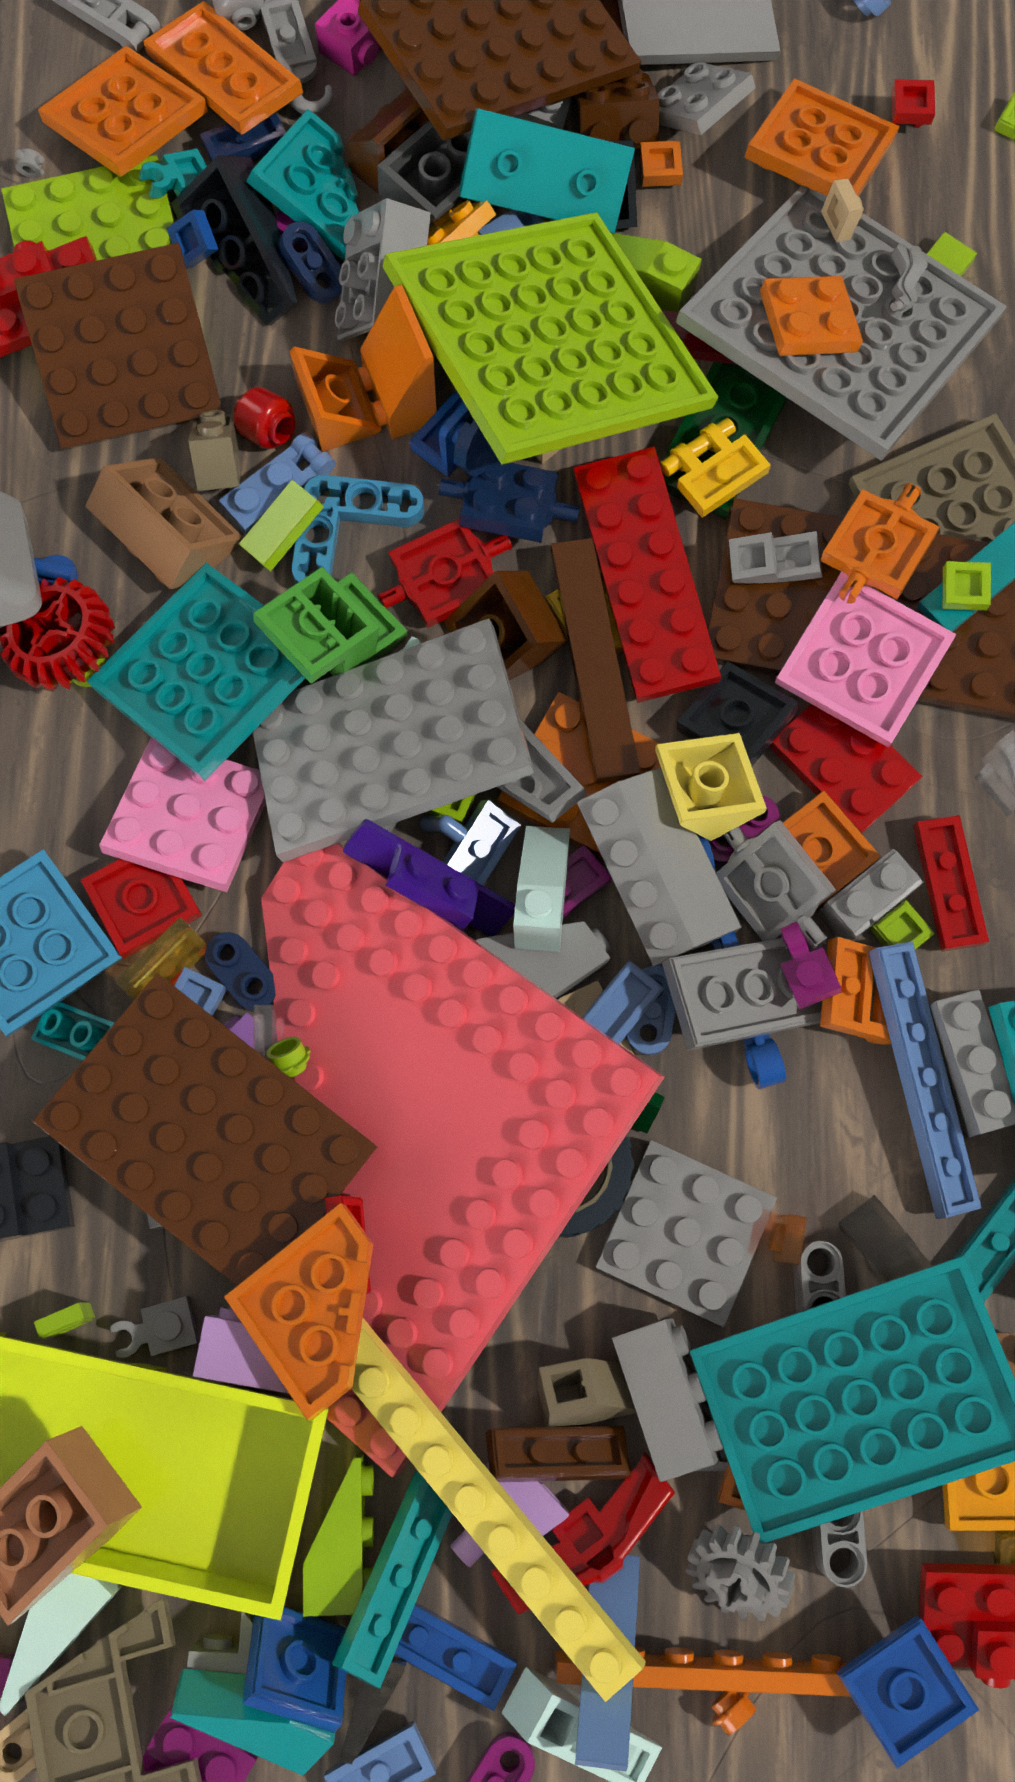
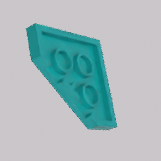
M307 109L255 166L246 182L295 222H305L313 226L329 250L345 261L347 244L344 243L343 239L344 229L349 217L359 213L356 199L359 195L351 169L345 168L341 153L344 146L340 135L312 111Z

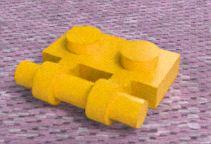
M725 418L718 424L710 423L700 430V436L688 444L680 443L671 449L670 456L660 462L661 470L667 477L678 470L685 471L686 474L678 479L677 488L702 518L768 474L771 467L770 463L746 435L731 443L727 437L735 433L736 429L729 418ZM708 450L716 453L703 463L697 458Z

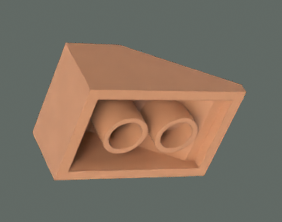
M83 1426L46 1440L0 1488V1616L7 1626L14 1623L108 1542L142 1508Z

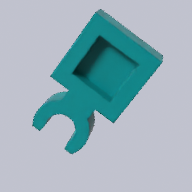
M197 148L165 154L162 156L160 164L156 162L144 163L139 173V179L141 181L147 179L155 181L152 182L149 191L151 198H161L166 195L167 190L171 189L174 190L178 197L207 167V164Z

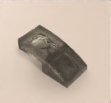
M875 1195L839 1222L841 1231L869 1261L870 1269L882 1283L932 1267L908 1233Z

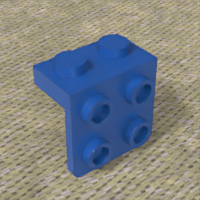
M457 390L409 441L411 451L448 478L458 467L460 468L454 460L455 442L459 431L465 422L471 424L474 420Z

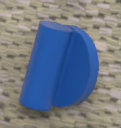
M51 555L44 559L34 557L39 587L41 586L42 579L51 582L53 585L59 576L68 582L74 579L78 581L77 568L69 558L62 555Z

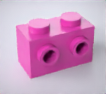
M337 0L315 23L318 49L321 54L352 76H355L365 65H370L374 61L377 53L382 48L358 14L360 0Z

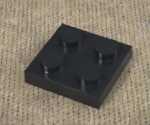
M727 661L720 669V682L707 685L676 721L677 730L691 739L740 733L751 766H753L796 715L799 702Z

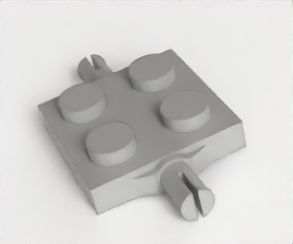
M781 820L774 822L759 836L748 839L739 827L723 834L735 851L731 854L727 864L716 874L728 898L761 940L777 939L782 935L781 927L796 921L811 949H814L828 937L824 935L811 916L814 914L817 906L834 893L836 889Z

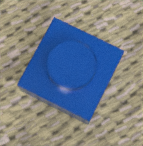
M192 210L166 228L172 244L180 243L186 267H194L219 250L204 210Z

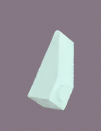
M526 826L513 924L515 949L560 952L570 829Z
M70 1573L29 1609L0 1700V1712L4 1716L25 1698V1692L40 1681L123 1587L122 1585Z
M525 1667L501 1713L527 1743L575 1765L580 1695L563 1684H557L555 1680ZM630 1726L627 1772L581 1765L576 1766L610 1782H645L662 1747Z

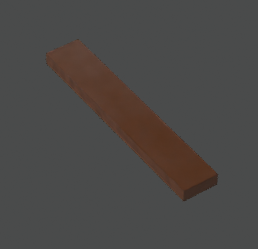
M593 538L551 543L550 553L595 782L600 784L621 781L640 775L641 772Z

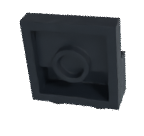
M51 1136L13 1144L1 1143L0 1242L75 1227L64 1147Z

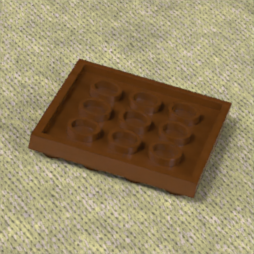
M179 242L14 279L62 450L190 422L200 418L202 412L223 410Z

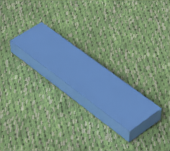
M627 1555L624 1558V1566L620 1571L603 1584L595 1582L589 1584L588 1592L635 1648L640 1556ZM582 1674L575 1765L627 1772L633 1678L605 1702Z

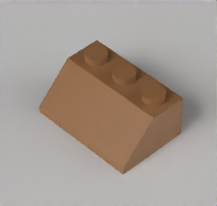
M161 457L103 466L85 505L98 518L100 524L110 530L127 547V550L133 556L139 558L155 574L157 580L169 589L182 587L206 562L215 568L239 546V543L244 538Z

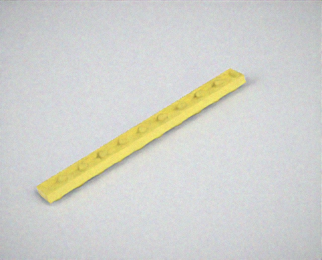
M363 1318L351 1389L605 1702L608 1701L643 1670L646 1661Z

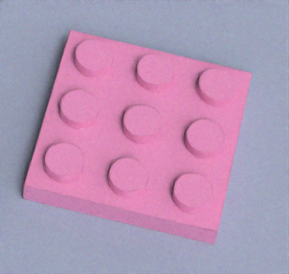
M841 571L777 676L775 684L889 748L957 634L870 586L864 585L854 603H846L850 592L844 601L839 597L838 593L849 577Z
M151 737L101 840V852L227 893L266 804L260 770L225 760L204 781Z

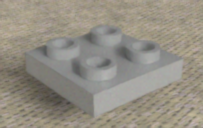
M697 62L690 65L685 70L684 75L671 86L665 87L658 93L660 99L659 125L702 135L756 88L752 73L734 70L730 67L714 66L705 62Z

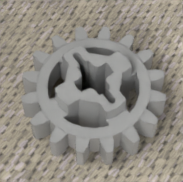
M721 1525L715 1526L713 1534L704 1529L701 1531L699 1539H694L687 1558L689 1563L686 1568V1574L694 1577L692 1587L706 1591L704 1600L707 1603L718 1601V1605L721 1606V1612L725 1614L729 1611L734 1613L737 1610L742 1620H746L748 1613H753L759 1621H765L767 1612L777 1618L780 1616L782 1607H788L794 1588L795 1573L787 1570L790 1563L788 1557L775 1555L777 1550L775 1543L763 1545L759 1542L760 1534L757 1532L744 1536L740 1526H734L733 1532L727 1533Z

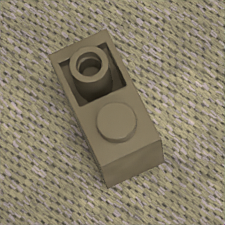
M209 410L202 412L200 418L193 421L188 442L197 491L233 488L240 485L241 468L238 434L233 422L234 414L225 415L223 410Z
M583 1358L539 1368L537 1388L546 1427H575L637 1413L619 1362Z

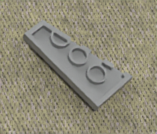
M520 720L535 773L497 786V788L553 823L587 794L584 787Z

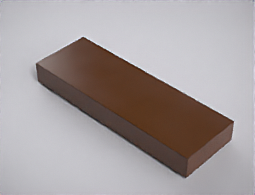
M624 1426L491 1428L486 1432L489 1471L499 1483L625 1479L631 1475Z

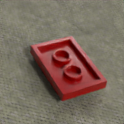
M812 704L789 723L769 746L816 795L825 791L861 834L923 777L891 745L889 748Z

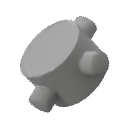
M32 149L16 150L14 155L18 160L15 168L19 173L29 178H37L44 174L42 164L45 160L42 155Z

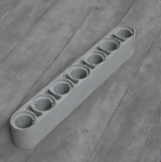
M826 1241L808 1242L798 1247L793 1255L792 1262L796 1313L811 1309L812 1303L818 1297H823L828 1302L845 1297L843 1259L837 1247ZM814 1249L823 1252L827 1259V1268L820 1276L813 1274L807 1265L808 1256ZM863 1511L843 1517L837 1521L813 1527V1554L819 1571L840 1587H852L862 1581L867 1570ZM839 1548H847L850 1553L848 1567L843 1571L833 1572L830 1567L831 1555Z

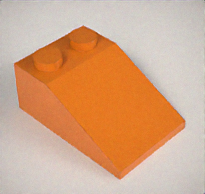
M399 285L393 288L361 346L362 367L357 368V374L364 392L371 391L375 399L371 406L379 427L386 425L392 440L420 430L437 412L433 354L403 285Z

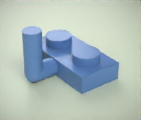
M489 800L480 801L465 827L448 815H426L420 822L423 831L443 833L455 842L444 858L443 863L483 886L521 826Z

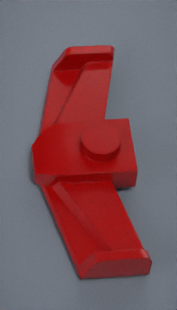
M647 1453L642 1455L641 1460L631 1471V1475L624 1480L600 1512L588 1497L569 1512V1516L563 1522L552 1529L560 1543L551 1547L583 1586L593 1582L603 1584L620 1571L624 1566V1558L675 1494V1491L667 1481H659L654 1463ZM497 1568L492 1570L491 1574L517 1614L519 1615L530 1610Z

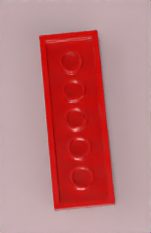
M655 446L574 467L575 480L591 538H593L597 560L636 702L640 703L720 682L721 674Z

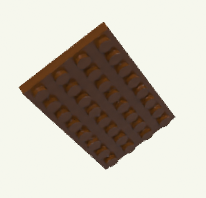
M734 498L708 629L717 664L725 665L729 661L741 669L779 675L841 571L821 562V578L777 583H734L732 580L729 539L770 532L773 538L817 531L821 558L823 551L844 517ZM936 534L898 600L889 595L887 596L926 617L917 606L922 599L943 583V566L946 561L968 562L989 543ZM1014 580L991 600V605L987 610H978L953 632L957 635L917 701L1015 719Z

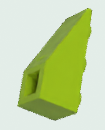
M357 1453L303 1563V1617L353 1615L373 1570V1567L366 1568V1547H374V1516H365V1496H373L374 1471L373 1465H365V1453Z

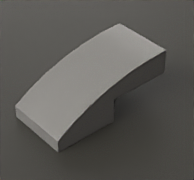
M817 531L773 538L770 532L729 539L732 580L734 583H777L822 577Z

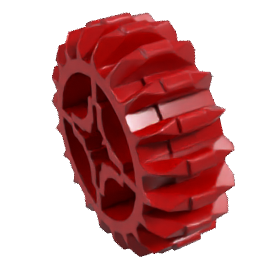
M59 576L53 585L51 582L42 579L40 586L42 605L34 616L0 627V634L2 635L0 636V643L3 648L0 655L4 663L11 669V672L18 679L26 681L36 689L43 686L52 692L58 684L70 690L72 680L75 678L85 682V673L90 669L99 672L96 662L98 659L109 658L108 650L105 647L115 643L111 633L115 628L114 622L110 617L109 607L103 599H100V596L94 589L89 586L85 587L83 583L78 582L76 579L68 582Z

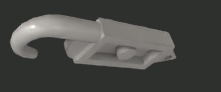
M265 0V4L261 8V17L274 59L301 80V84L308 82L316 75L318 68L299 1ZM327 85L325 87V94L320 100L308 101L301 94L292 100L290 105L302 114L307 109L314 114H319L326 110L332 102V86Z

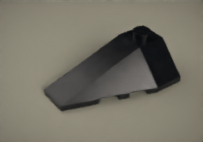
M218 155L171 203V206L178 219L192 210H204L219 249L210 255L214 261L212 266L220 274H226L237 286V293L267 325H273L298 302L289 267L279 252L278 242L280 233L272 203L246 182L251 171L255 168L251 157Z

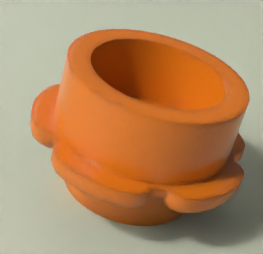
M724 1691L712 1703L711 1707L716 1712L712 1718V1723L714 1726L720 1725L727 1736L741 1728L755 1713L757 1707L748 1697L750 1692Z

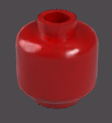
M257 386L249 389L238 398L234 406L233 422L236 431L243 438L261 448H276L286 443L294 433L296 421L292 405L287 399L267 388Z

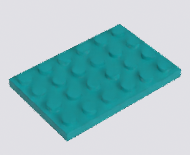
M965 1255L690 1350L753 1533L757 1532L760 1534L759 1542L762 1544L1015 1461V1378Z

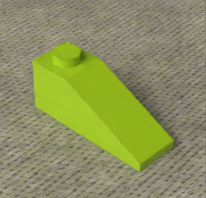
M611 233L660 309L679 312L696 288L702 259L664 240Z

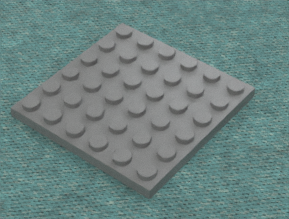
M801 186L679 311L676 323L882 461L998 322L1007 306L921 251L928 266L915 286L918 300L907 311L902 313L899 310L892 311L890 305L896 300L892 294V289L900 275L891 254L898 244L905 245L907 250H910L913 245L864 213H862L861 219L858 221L851 240L836 242L821 213L827 196L806 186ZM842 276L863 339L858 352L779 356L760 294L763 280L768 278Z

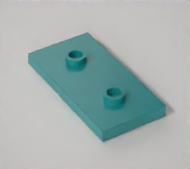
M476 108L458 196L480 202L487 200L492 205L555 220L597 212L610 233L615 234L635 148Z

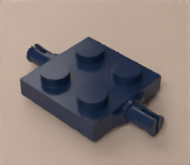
M497 460L483 471L482 475L476 477L471 475L466 483L442 477L439 485V496L462 499L463 507L460 513L459 526L542 543L545 528L552 522L553 518L577 524L580 512V505L556 502L555 491L559 472L515 463L501 465L500 461Z

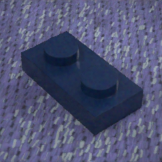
M275 112L243 135L231 125L226 124L201 133L200 136L203 147L211 162L218 155L251 157L253 160L266 155L283 137L286 131Z

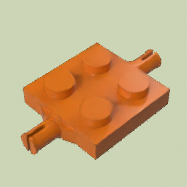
M907 483L896 501L880 498L862 489L826 546L820 561L839 571H843L849 577L838 593L839 597L844 601L850 592L846 603H854L864 585L873 587L898 600L939 529V526L921 518L911 509L917 498L921 495V490L917 485L910 494L913 484Z

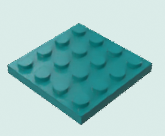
M206 562L87 682L110 704L201 779L206 781L305 677L254 623V612L264 605Z

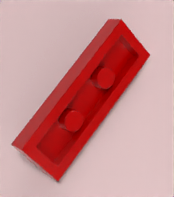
M960 815L917 821L913 829L941 952L987 944L989 942Z

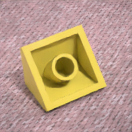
M740 733L656 745L655 751L682 827L712 841L766 811L767 807Z

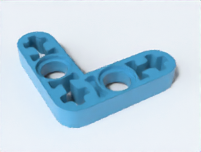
M317 475L311 478L306 483L304 489L316 499L321 495V491L324 490L329 491L330 497H326L325 503H321L324 508L296 540L292 562V574L295 584L306 578L305 573L309 572L311 565L310 555L317 556L316 564L318 569L323 567L332 576L340 520L397 527H411L417 524L424 514L423 495L420 490L406 483L330 475ZM341 492H346V506H341L340 500H342ZM361 493H369L376 499L375 504L371 508L364 510L358 509L352 502ZM382 496H388L387 511H382ZM403 499L411 500L408 512L400 511L399 505H402ZM315 526L324 527L329 531L328 538L321 543L310 542L307 540L306 534Z

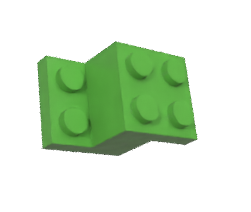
M323 567L254 612V623L310 683H313L328 671L335 676L378 660L406 640L407 636L405 627L352 572L337 582Z

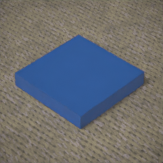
M284 1607L281 1621L254 1615L242 1704L334 1733L342 1725L346 1672L333 1666L332 1662L347 1628L313 1616L303 1617L302 1612Z
M918 1615L836 1671L897 1769L979 1711V1708L939 1645Z

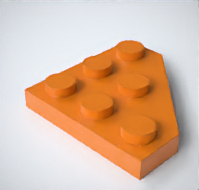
M342 1203L337 1205L224 1296L307 1420L315 1419L353 1386L374 1244L347 1206Z

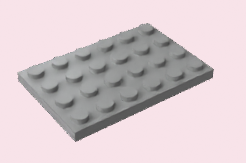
M489 618L348 670L344 674L340 673L292 691L253 731L275 852L282 862L348 840L364 819H369L377 825L385 827L535 773L495 629Z

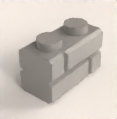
M892 849L830 899L817 914L836 937L854 941L909 896L923 882L903 857Z

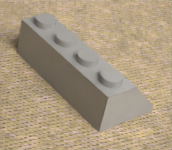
M661 768L616 782L577 802L653 966H660L662 962L669 958L687 954L742 928L698 834L680 825Z

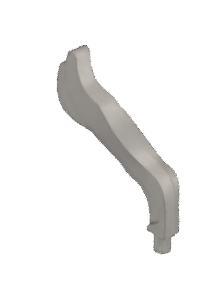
M898 244L891 254L900 275L892 289V294L896 299L890 305L892 311L899 310L901 313L907 311L918 300L915 286L928 266L927 261L921 254L922 249L918 246H912L910 250H907L905 245Z

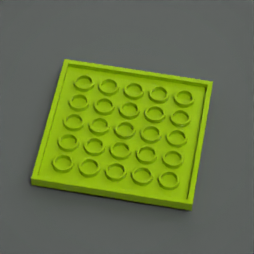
M597 212L385 254L382 265L384 271L394 287L403 285L428 344L501 465L712 409L718 399V395Z

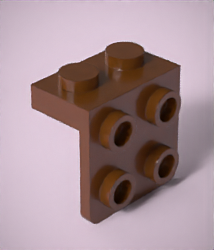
M638 69L637 74L574 95L579 108V134L605 141L631 139L633 140L635 150H640L641 142H659L660 99L649 75L643 73L641 69Z

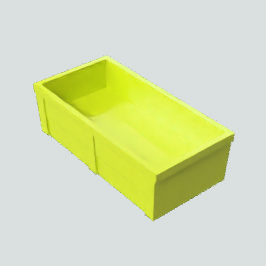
M0 1331V1488L46 1440L83 1426L142 1506L108 1542L71 1574L281 1621L329 1408L324 1410L315 1419L307 1420L293 1399L166 1372L167 1368L147 1363H125L6 1336V1332Z

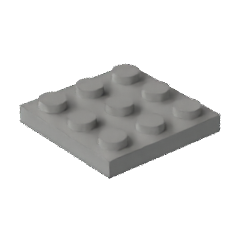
M650 1140L634 1175L630 1190L624 1198L594 1268L720 1327H724L777 1197Z

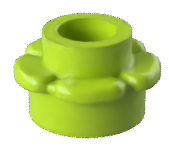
M288 1037L274 1043L267 1050L266 1055L272 1064L291 1078L299 1075L306 1069L311 1051L308 1046H303L300 1038Z

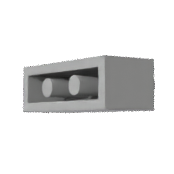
M979 989L938 1000L929 1005L965 1139L1015 1125L1014 1101L1000 1049Z
M671 1318L613 1337L612 1340L659 1481L663 1482L719 1462L722 1459L719 1450L724 1448L714 1420L709 1421L702 1402L707 1400L697 1372L692 1374L686 1355L690 1354L691 1346L683 1326L676 1327L674 1319Z

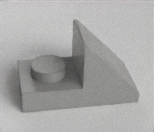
M242 1612L239 1643L233 1642L232 1635L222 1633L206 1634L203 1636V1641H196L188 1651L187 1669L246 1674L254 1615Z

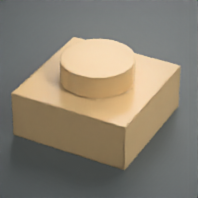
M849 179L833 181L821 210L836 242L851 240L864 210L862 201L856 195Z

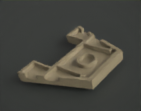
M168 1598L156 1601L139 1615L111 1632L103 1640L25 1692L38 1782H202L197 1757L149 1772L145 1771L126 1660L176 1645Z

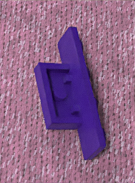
M364 819L344 845L343 852L387 877V887L429 909L461 929H464L469 924L489 936H495L515 914L514 903L369 819Z

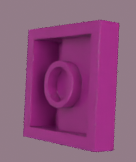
M172 1704L142 1756L145 1771L149 1772L197 1757L202 1782H244L258 1756L170 1718Z

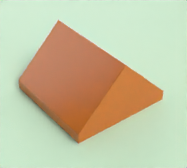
M295 346L289 351L296 384L322 452L376 435L381 431V427L378 426L368 393L364 392L357 374L358 367L354 360Z

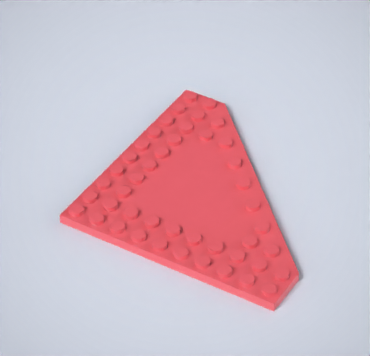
M337 843L284 862L261 897L269 968L273 973L276 996L273 1002L278 1041L288 1037H298L301 1039L303 1046H308L311 1051L306 1069L299 1075L291 1077V1079L378 1147L340 1195L361 1197L363 1199L365 1231L374 1244L369 1272L371 1291L366 1294L363 1318L439 1411L442 1412L665 1076L446 919L387 887V877L343 852L344 846ZM350 1389L328 1407L327 1419L389 1476L400 1475L409 1459L355 1392Z

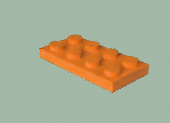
M202 1L143 40L146 53L174 78L203 96L207 106L241 135L303 94L301 80L225 17L219 16L215 9L205 1Z

